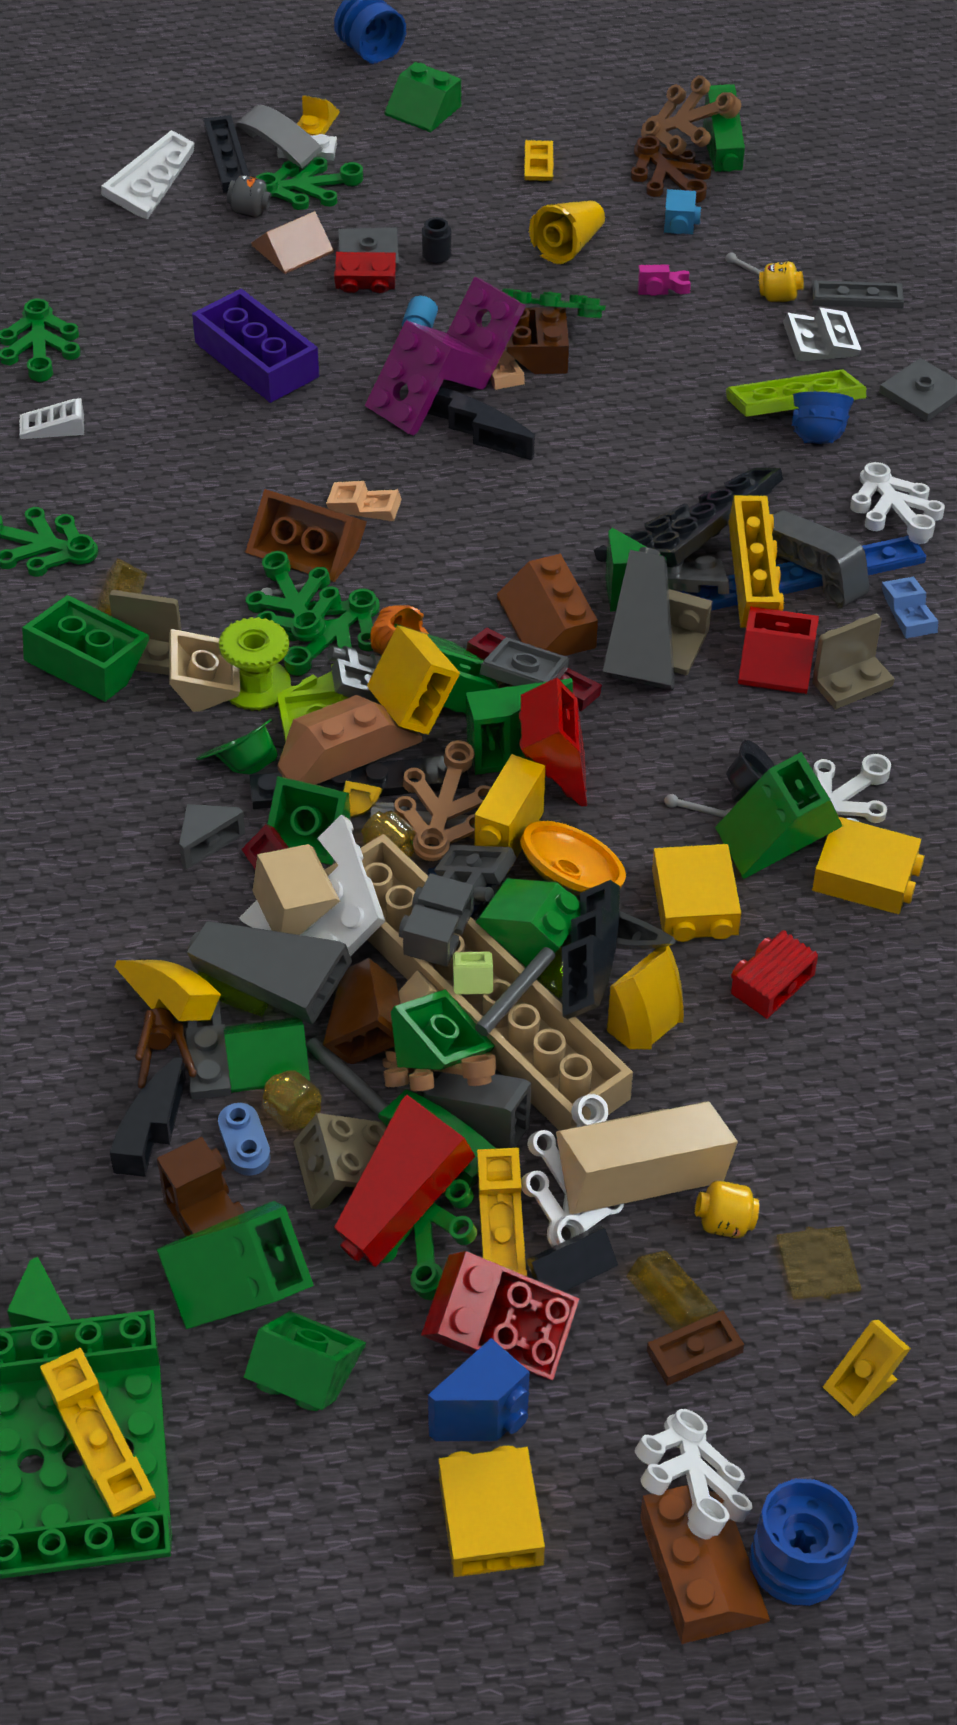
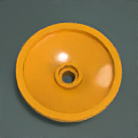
M537 821L529 824L521 836L523 852L528 862L545 881L558 882L564 889L574 895H580L581 892L609 880L618 884L620 889L625 882L626 872L619 858L601 841L582 830L559 822Z

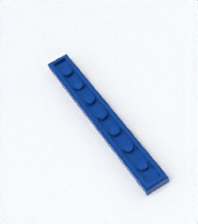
M909 536L862 546L866 554L868 575L922 564L926 561V555L920 545L912 542ZM793 562L776 565L780 567L781 575L779 593L788 594L823 586L822 575ZM734 574L727 576L729 594H718V586L701 585L699 593L678 591L711 600V611L738 605Z

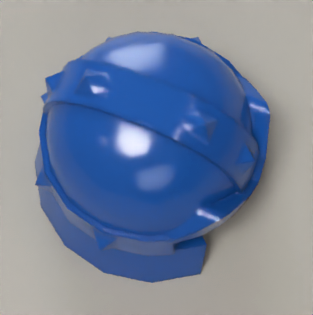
M816 391L793 394L794 406L798 407V409H794L791 426H794V432L803 439L804 443H833L845 432L848 418L850 417L849 411L854 402L852 397L839 393Z

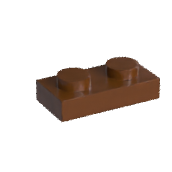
M724 1310L647 1343V1353L667 1386L742 1354L744 1349L743 1341Z

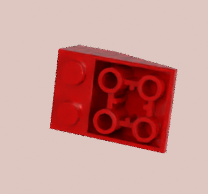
M555 678L521 694L519 719L521 722L522 738L520 739V747L527 758L545 765L546 777L552 778L562 788L567 797H572L580 806H587L585 751L578 700L558 678Z
M464 1251L449 1254L421 1336L471 1355L492 1338L530 1371V1374L553 1380L580 1298L470 1252Z

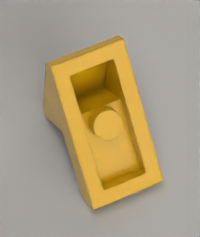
M303 95V115L297 125L309 135H325L339 114V109L328 100Z
M873 1320L832 1373L823 1388L855 1417L898 1380L892 1373L911 1348L880 1320Z

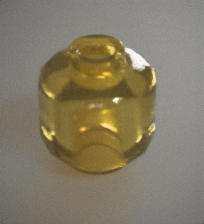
M381 811L376 812L361 830V834L364 835L362 840L363 846L385 834L409 858L414 853L413 839L415 837V830L393 811L385 813Z
M288 1070L272 1076L267 1081L262 1096V1106L264 1111L287 1130H298L305 1128L315 1114L321 1112L322 1096L320 1090L302 1074L295 1070Z

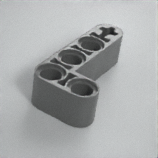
M784 510L773 514L774 529L772 538L777 542V556L821 574L823 590L827 600L832 599L839 605L837 608L841 609L868 593L869 579L866 554L862 545L856 539Z

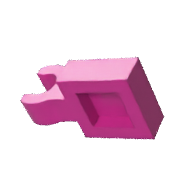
M639 265L638 295H668V289L678 294L690 293L689 271L670 272L669 265Z

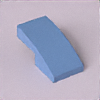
M914 577L882 582L885 599L905 638L938 633V620L926 606V592Z

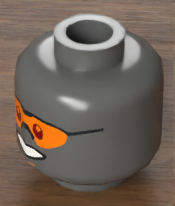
M241 175L236 181L232 180L230 182L227 203L231 204V209L235 213L258 217L263 209H269L272 194L267 192V185L264 180Z

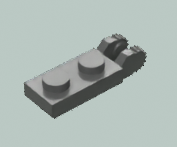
M220 1000L211 1017L213 1026L198 1027L197 1021H188L186 1041L197 1072L195 1077L189 1076L191 1100L231 1095L223 1029L225 1024H222Z

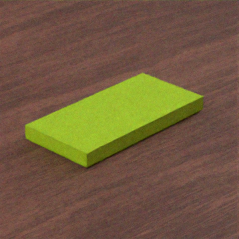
M842 369L731 386L726 388V396L731 404L744 416L748 417L798 409V407L794 406V393L810 391L832 392L848 395L857 400L866 398V387Z

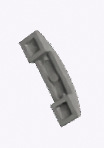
M256 105L236 123L237 127L254 138L258 135L281 149L286 159L301 168L323 150L295 122L277 110L265 105Z

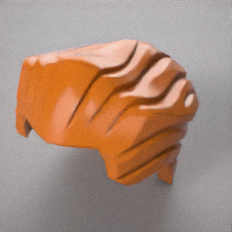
M410 605L383 608L371 628V646L373 651L383 655L396 629L394 627L395 624L429 634L422 627L424 614Z

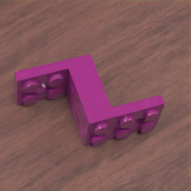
M474 276L447 333L411 321H405L365 406L406 433L415 435L418 433L444 379L481 390L487 386L526 305ZM489 311L491 314L490 323L483 327L482 317ZM406 384L408 386V395L404 400H401L400 390Z

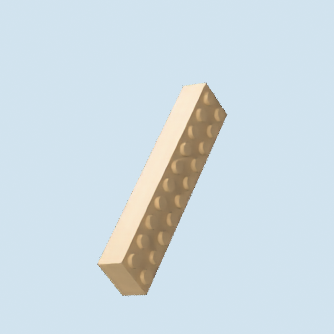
M382 834L360 848L364 857L362 863L366 875L372 880L385 918V922L367 940L407 980L418 970L439 991L446 989L477 1024L525 968L480 927L471 916L463 934L454 933V935L459 936V943L455 952L492 953V993L455 994L453 956L448 967L404 955L403 938L399 937V927L404 915L410 916L413 910L412 902L418 886L424 887L428 875L385 834ZM337 862L325 869L327 876L338 867ZM538 980L529 987L487 1036L495 1045L494 1049L488 1053L495 1054L497 1070L504 1076L530 1081L531 1103L559 1131L577 1127L572 1118V1106L582 1096L596 1094L602 1097L608 1106V1115L631 1100L633 1071L576 1017L564 1018L562 1003ZM583 1106V1117L589 1120L591 1111L587 1106Z

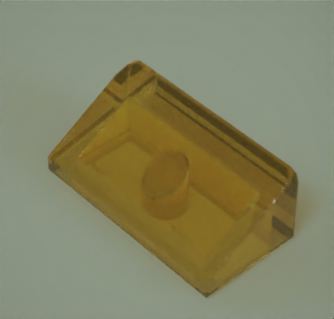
M117 558L108 571L96 609L112 616L109 601L111 590L141 594L147 573Z
M665 1250L638 1257L626 1276L673 1331L697 1322L718 1311L711 1300Z

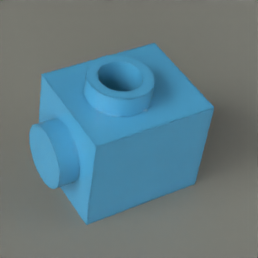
M667 189L664 233L693 234L694 224L700 225L701 207L695 206L696 191Z

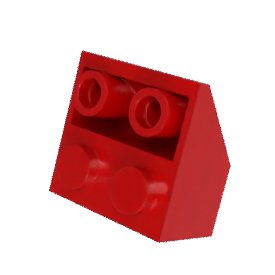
M750 606L738 684L807 694L819 616Z

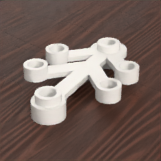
M868 463L860 473V482L863 486L858 493L852 496L851 510L856 513H867L865 527L872 531H881L885 526L886 514L892 507L908 526L907 534L909 539L917 544L927 543L933 537L935 521L943 518L945 505L940 501L928 500L930 488L927 485L894 478L890 473V468L883 463ZM894 489L900 490V491H904V492H908L909 495H908V494H905V493H901V492L895 491ZM875 491H879L882 497L874 509L869 511L871 496ZM910 507L923 510L924 513L915 514Z
M880 754L866 756L862 762L861 773L833 792L834 763L827 759H820L815 762L813 771L831 799L837 815L861 816L872 823H880L885 820L887 806L883 802L873 800L867 803L847 800L869 785H880L889 779L891 762L888 758ZM826 768L829 772H821L819 769ZM876 809L879 810L881 813L874 814L870 810ZM846 818V819H849V820H853V821L859 822L858 820H856V819H854V818Z
M596 1094L582 1096L572 1106V1118L577 1127L603 1122L608 1117V1106L605 1100ZM583 1106H587L591 1111L589 1120L583 1117ZM547 1130L537 1131L530 1135L528 1139L530 1152L535 1156H542L565 1194L562 1209L548 1188L549 1179L542 1171H532L526 1173L521 1179V1189L524 1194L529 1197H535L550 1221L547 1229V1238L551 1247L565 1241L561 1235V1230L564 1226L570 1230L572 1238L587 1231L606 1216L617 1214L623 1209L624 1204L615 1205L613 1210L605 1207L581 1214H570L560 1153L556 1147L554 1135ZM539 1136L544 1137L547 1142V1147L544 1151L537 1145ZM533 1176L540 1182L538 1191L533 1190L530 1186V1180Z
M679 1409L676 1414H672L667 1418L664 1423L665 1431L654 1436H642L635 1448L636 1456L642 1462L649 1465L641 1477L642 1485L653 1494L663 1495L672 1480L686 1474L693 1504L688 1512V1527L693 1534L702 1539H710L712 1536L720 1534L729 1519L735 1522H743L752 1509V1503L745 1495L737 1492L745 1475L738 1466L730 1463L706 1441L708 1427L698 1414L687 1409ZM673 1447L680 1449L681 1455L658 1465L666 1450ZM701 1457H703L708 1463H710L717 1470V1472H715L706 1462H704L701 1459ZM708 1486L724 1500L722 1504L710 1497Z

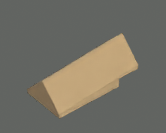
M710 1101L672 1109H661L556 1131L570 1214H577L709 1186L714 1181H724L738 1141Z

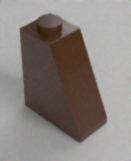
M369 958L349 967L340 980L323 1046L349 1064L358 1063L395 1046L391 1010L394 1006L401 1004L396 979Z

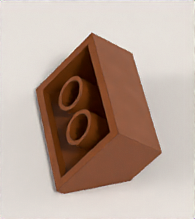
M264 489L245 553L264 558L268 553L282 551L288 555L291 568L309 574L316 567H325L329 572L331 581L335 582L358 551L367 521Z
M561 553L529 561L497 593V598L520 642L562 656L596 648L598 620Z
M688 1485L668 1489L663 1495L653 1493L644 1495L642 1498L640 1520L681 1644L770 1622L757 1581L751 1571L750 1562L736 1522L729 1519L719 1535L712 1536L710 1539H702L693 1534L688 1527V1512L693 1506ZM709 1491L710 1497L716 1499L721 1504L724 1500L716 1492Z

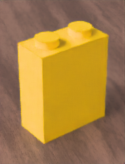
M397 625L367 687L380 704L385 707L399 727L429 735L460 672L427 634Z
M511 754L475 813V846L511 847L515 856L518 857L522 850L521 836L529 824L539 821L544 813L545 765Z
M839 817L843 827L827 836L815 870L812 891L900 914L903 902L910 904L912 901L916 882L910 881L912 875L919 877L925 859V855L919 854L922 839Z
M728 844L654 848L652 873L662 931L680 942L698 937L726 939L731 935H739L741 908Z
M506 1445L497 1447L491 1452L472 1454L467 1451H459L450 1454L448 1457L439 1458V1481L453 1577L544 1565L545 1544L528 1447L516 1448Z

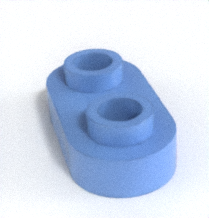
M233 1103L226 1106L219 1114L218 1125L231 1166L242 1175L261 1173L268 1167L271 1156L270 1147L256 1110L245 1103ZM237 1117L244 1118L242 1121H233ZM248 1149L255 1150V1152L250 1154L244 1153Z

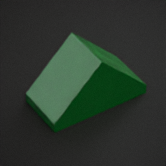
M39 1258L31 1259L7 1310L11 1327L71 1320Z

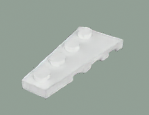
M171 130L101 186V195L133 214L148 219L193 154L194 142Z

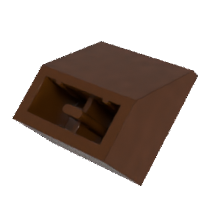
M566 307L525 308L506 345L507 353L534 374H568L569 340Z

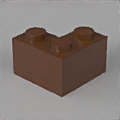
M202 1136L157 1157L164 1202L185 1237L245 1213L240 1202L232 1203L227 1195L229 1188L222 1175V1172L226 1171V1165L217 1148L210 1150Z

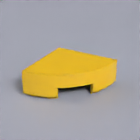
M345 781L343 791L349 793L350 818L360 816L369 811L378 801L382 788Z

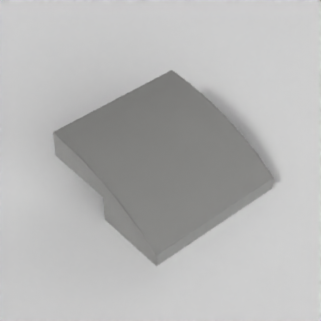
M819 307L815 317L793 313L786 314L783 324L797 361L844 358L859 355L861 348L847 312Z

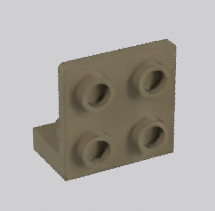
M669 589L674 672L688 675L709 632L712 601Z
M111 590L109 601L112 617L149 635V642L135 670L169 675V633L171 629L182 631L178 600Z
M877 613L857 619L853 623L835 630H829L819 637L812 683L834 709L894 685L895 678L875 657L882 618Z
M316 1113L293 1142L312 1209L327 1208L345 1186L356 1187L386 1130V1125L383 1122Z

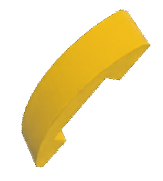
M519 1148L477 1150L482 1257L527 1276Z
M81 1347L40 1366L42 1375L67 1431L113 1517L119 1516L156 1498L137 1457L133 1456L100 1391L99 1382Z

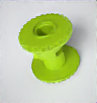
M260 617L243 618L241 621L237 620L225 628L219 639V650L222 657L229 664L239 668L240 693L238 697L228 701L238 708L241 707L243 710L250 709V711H261V709L267 710L270 707H275L278 704L277 693L291 686L289 673L282 665L278 664L289 650V638L286 631L280 624L274 623L273 620L269 621L267 618L261 619Z

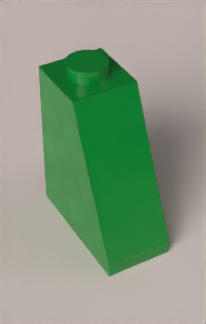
M710 85V90L705 96V105L715 102L716 98L724 92H731L737 97L735 85ZM720 113L704 118L703 128L711 135V139L706 146L714 171L743 170L745 146L740 114L738 113L731 119L724 118Z

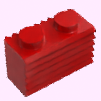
M782 930L773 939L765 938L759 944L755 956L749 961L743 959L735 966L731 973V978L733 979L731 994L768 1019L815 975L818 954L816 951H812L810 947H806L804 943H800L798 939H794L791 934L788 935L785 930Z

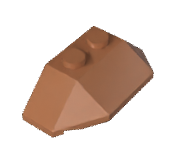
M355 695L293 719L278 763V771L285 778L316 785L422 742V736L419 732L399 727L383 705Z

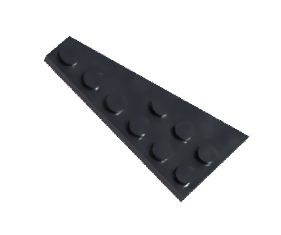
M752 468L725 482V489L715 492L707 491L699 495V503L689 508L688 504L684 503L645 523L644 531L632 534L625 533V535L647 548L660 551V555L666 558L667 567L679 566L684 563L685 558L693 552L700 550L705 542L719 535L720 530L729 524L728 521L734 496H764L771 493L772 489L783 481L781 468ZM602 545L594 549L596 560L606 562L607 546Z

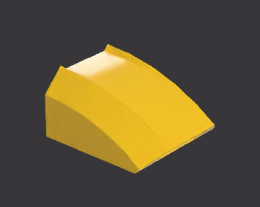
M669 946L655 949L610 986L607 1032L627 1048L652 1049V1044L677 1023H683L684 1009L681 980Z

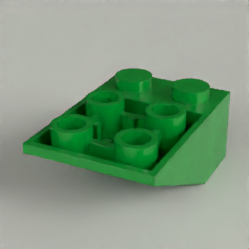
M427 634L460 672L443 707L449 708L454 712L466 713V693L498 688L495 679L480 675L483 659L452 641Z
M572 678L560 680L573 693ZM546 682L466 693L467 743L474 750L472 766L475 775L502 771L511 754L529 760L523 754L520 747V739L522 738L521 722L519 719L521 694Z
M800 752L768 769L715 828L723 843L728 844L730 856L743 879L843 826L831 799L803 753Z
M276 1201L156 1249L186 1329L277 1302L314 1286L286 1207Z

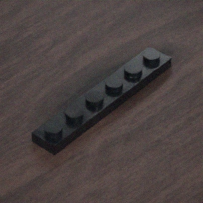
M444 756L368 763L316 785L343 791L345 781H351L382 788L380 797L412 794L403 787L404 773L409 768H419L425 773V780L433 791H441L448 768L444 763ZM467 771L461 774L457 789L469 788ZM280 772L249 775L253 809L271 808L277 776H283ZM416 778L409 779L411 782H419Z

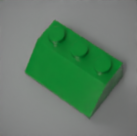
M69 595L63 597L22 627L24 661L104 702L128 684L149 642L148 634Z

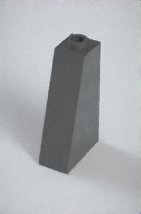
M640 547L639 551L630 550L602 672L609 678L674 690L675 677L667 563L665 557L660 556V551Z
M207 921L201 931L196 932L192 936L187 951L196 970L312 1025L352 962L346 944L340 941Z

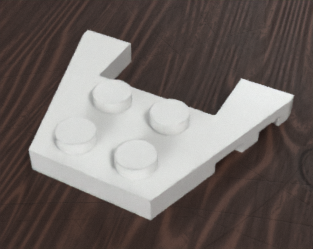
M340 815L317 838L338 864V867L328 878L340 902L300 935L345 943L351 956L385 922V918L372 880L366 875L362 863L364 859L360 846L355 843L352 834L354 830L353 825L347 817ZM257 900L239 917L243 923L252 928L271 930Z

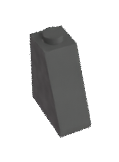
M442 1072L438 1078L434 1077L435 1087L424 1091V1098L441 1106L462 1120L496 1149L516 1148L530 1127L531 1082L528 1080L494 1074L490 1084L470 1086L467 1083V1079L463 1078L462 1075Z

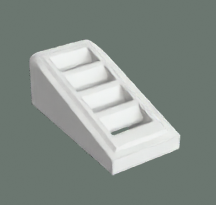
M81 398L20 414V439L84 435V412ZM29 422H35V426L29 427Z

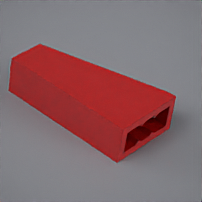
M408 1095L401 1100L334 1227L344 1240L340 1247L356 1262L359 1263L364 1258L375 1268L475 1158L474 1152L462 1135Z

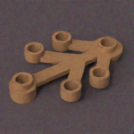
M697 76L691 83V94L677 114L670 117L676 106L681 104L686 98V91L677 84L672 85L667 91V98L669 100L657 116H652L646 120L641 130V136H654L658 138L660 143H664L671 153L678 156L685 151L686 142L680 136H672L668 133V131L678 128L691 137L692 142L698 147H704L709 143L711 135L706 129L696 127L692 122L718 113L726 119H731L741 109L740 99L731 92H724L716 98L715 102L694 109L702 96L706 95L710 90V82L703 76Z
M452 741L445 748L444 763L448 769L439 797L435 795L426 782L425 773L421 769L409 768L404 773L403 787L408 792L416 793L432 816L430 825H427L416 811V802L413 798L401 796L394 803V816L398 820L406 821L415 834L413 839L414 852L420 858L427 861L442 859L449 850L450 844L466 837L475 839V828L470 826L475 824V814L469 815L464 823L446 830L444 828L448 820L479 808L483 802L479 797L486 796L491 789L490 786L482 785L476 788L475 792L453 801L461 774L467 771L473 763L474 750L465 741ZM416 778L419 782H411L409 779ZM406 806L409 807L410 810L403 811L400 809V807Z
M395 1046L385 1050L386 1058L382 1060L383 1067L389 1068L384 1071L385 1086L399 1087L410 1083L411 1091L433 1089L435 1087L433 1071L462 1075L463 1078L467 1079L468 1085L481 1086L492 1082V1075L495 1074L497 1069L495 1054L492 1053L466 1057L461 1060V1063L442 1070L397 1067Z

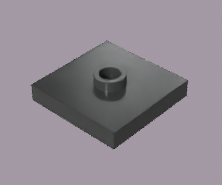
M397 227L339 229V252L396 253V271H399Z
M919 358L882 383L879 393L928 422L957 401V379Z
M506 637L482 662L480 675L513 686L548 682L562 677L568 669L570 659Z

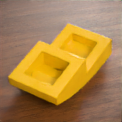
M525 140L524 180L553 181V141Z

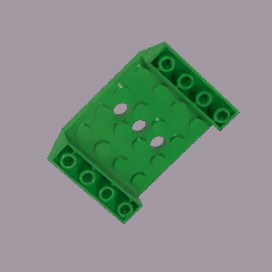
M154 1310L1 1328L0 1579L171 1557L172 1527L161 1369ZM80 1347L99 1382L100 1391L126 1443L134 1449L133 1456L137 1457L156 1498L115 1517L111 1515L85 1465L69 1467L64 1463L66 1455L77 1449L40 1370V1366ZM38 1455L44 1459L43 1466L34 1473H25L19 1469L22 1460L28 1456Z

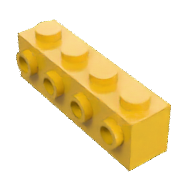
M734 496L728 521L740 627H747L750 606L780 611L784 609L783 593H779L780 567L776 566L775 561L777 557V542L772 538L774 517L773 514H769L767 496Z

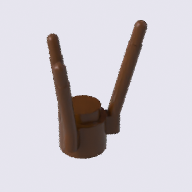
M155 1008L145 1012L144 1026L135 1055L136 1060L141 1061L138 1088L140 1089L146 1085L153 1049H165L174 1039H176L189 1076L195 1077L197 1075L184 1038V1025L175 1023L174 1015L167 1009Z

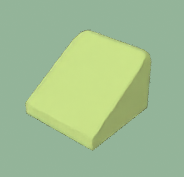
M453 953L455 994H490L493 992L492 953Z

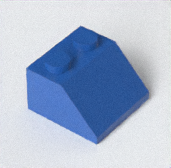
M492 1338L489 1339L428 1394L429 1436L434 1441H498L507 1431L510 1434L516 1433L528 1418L530 1371Z

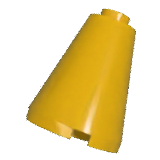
M595 201L545 205L530 219L529 234L533 247L537 246L541 253H543L540 255L542 258L555 264H564L572 260L603 226L605 222L604 210Z

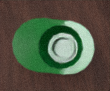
M269 719L249 734L196 757V760L215 754L233 772L253 774L260 771L278 756V752L266 727V724L272 721V719Z

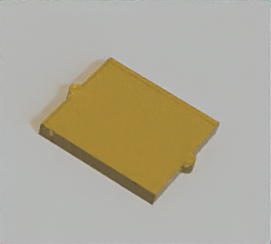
M844 1226L815 1230L813 1227H807L806 1231L777 1234L776 1237L793 1300L819 1296L830 1299L831 1295L861 1291V1285Z

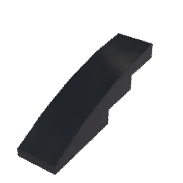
M444 387L439 388L427 414L448 419L449 429L473 435L474 445L529 460L534 458L535 434L529 429L483 402Z
M611 880L580 893V916L571 920V944L562 947L563 1017L566 1019L598 1008L609 982L616 952L620 905V886Z

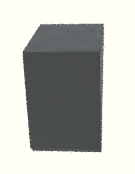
M187 804L179 842L182 866L187 870L244 835L243 811L239 807Z

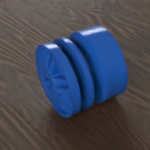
M343 0L334 18V30L338 38L352 48L359 56L367 62L375 64L397 54L406 36V22L403 16L384 0Z
M793 1479L781 1483L767 1495L749 1551L751 1571L758 1584L771 1596L791 1605H813L827 1600L839 1588L858 1534L856 1513L848 1499L834 1487L814 1479Z

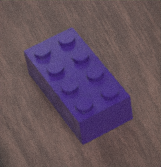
M242 288L192 313L195 343L268 402L271 403L319 377L318 347Z

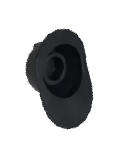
M744 740L741 743L739 755L726 773L729 782L733 786L731 795L735 802L740 801L768 769L774 767L773 761L765 751L750 740Z

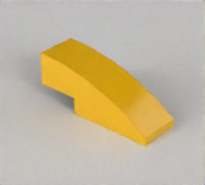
M117 960L114 966L151 1009H167L178 1021L210 1020L221 996L207 980L194 971L176 963L163 960Z

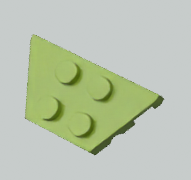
M332 670L319 678L313 674L303 679L300 684L290 686L277 693L285 742L293 719L349 698L335 693Z

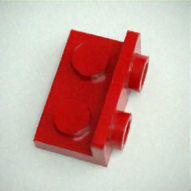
M336 252L335 288L348 293L356 292L359 289H371L376 293H385L389 289H395L396 253Z

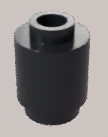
M440 217L428 219L422 228V256L428 262L442 263L451 257V228L447 220Z

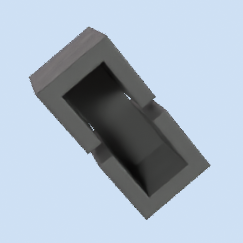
M430 873L424 887L418 886L412 902L413 910L410 916L404 915L399 927V937L403 938L404 955L448 967L459 943V936L454 935V933L463 934L474 910V885Z

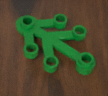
M316 157L301 172L299 171V166L291 161H286L276 173H261L256 178L265 181L267 192H270L272 197L275 196L292 203V207L296 210H305L309 207V197L306 194L320 199V203L323 206L331 207L336 205L338 202L337 193L333 190H325L317 186L341 183L347 186H357L363 181V167L358 163L349 162L341 166L340 173L314 176L317 173L327 171V160L322 157ZM287 177H294L293 179L285 180ZM295 189L305 194H296L289 190Z
M502 289L504 293L524 304L578 308L577 316L602 318V311H605L606 308L605 305H600V299L589 298L584 295L570 294L568 302L561 300V293L543 292V294H540V298H532L531 292H522L517 289Z
M32 299L26 302L22 311L23 318L9 328L0 331V343L4 346H9L0 350V362L4 365L17 363L19 360L18 355L33 345V358L28 360L27 369L29 377L36 382H45L53 376L52 361L46 357V344L61 351L62 357L67 360H74L80 356L79 344L69 342L79 337L78 326L54 316L52 308L44 299ZM45 325L60 331L61 337L45 330ZM32 326V331L18 340L17 335Z
M31 507L25 512L26 523L33 526L37 533L4 526L0 515V538L27 544L15 549L1 550L0 568L11 569L16 566L17 561L47 551L57 552L45 557H32L27 561L28 573L31 576L39 577L46 574L48 568L67 562L86 564L93 561L98 555L97 544L89 535L79 534L72 515L62 514L55 519L56 530L59 533L65 534L68 541L57 539L46 522L45 512L40 507ZM36 565H41L39 568H33Z
M282 551L268 553L262 559L265 575L272 581L277 582L285 598L265 595L262 591H254L246 597L248 609L259 613L256 618L273 620L274 623L280 624L284 630L292 631L293 637L299 641L310 642L316 640L325 631L326 625L323 617L327 611L338 607L341 603L339 590L333 586L327 587L331 582L328 570L325 567L312 569L308 575L309 579L298 593L289 576L291 565L288 555ZM322 589L319 593V601L312 610H307L306 607L317 590ZM272 609L293 613L294 618L276 616L274 612L265 610Z
M356 589L350 593L347 601H341L338 607L329 609L325 615H342L338 619L324 620L326 625L324 633L306 647H290L283 658L286 671L296 676L307 673L312 667L311 661L334 640H337L338 648H343L344 646L352 648L349 627L357 620L361 632L358 635V647L363 651H373L371 642H364V640L371 639L372 617L380 609L379 600L374 592L369 589ZM310 602L306 609L312 610L317 602ZM285 630L289 641H298L293 637L292 632Z
M460 1179L454 1180L442 1193L447 1197L451 1205L458 1209L470 1205L474 1197L468 1183ZM465 1190L461 1197L454 1198L458 1191ZM435 1203L431 1205L381 1261V1263L391 1262L396 1257L399 1246L414 1229L417 1266L412 1271L410 1282L416 1293L426 1300L434 1299L443 1273L440 1266L435 1264L432 1223L448 1232L459 1245L470 1244L477 1236V1228L469 1217H456ZM464 1226L469 1227L464 1234H457L460 1228ZM432 1273L428 1280L421 1281L423 1277Z

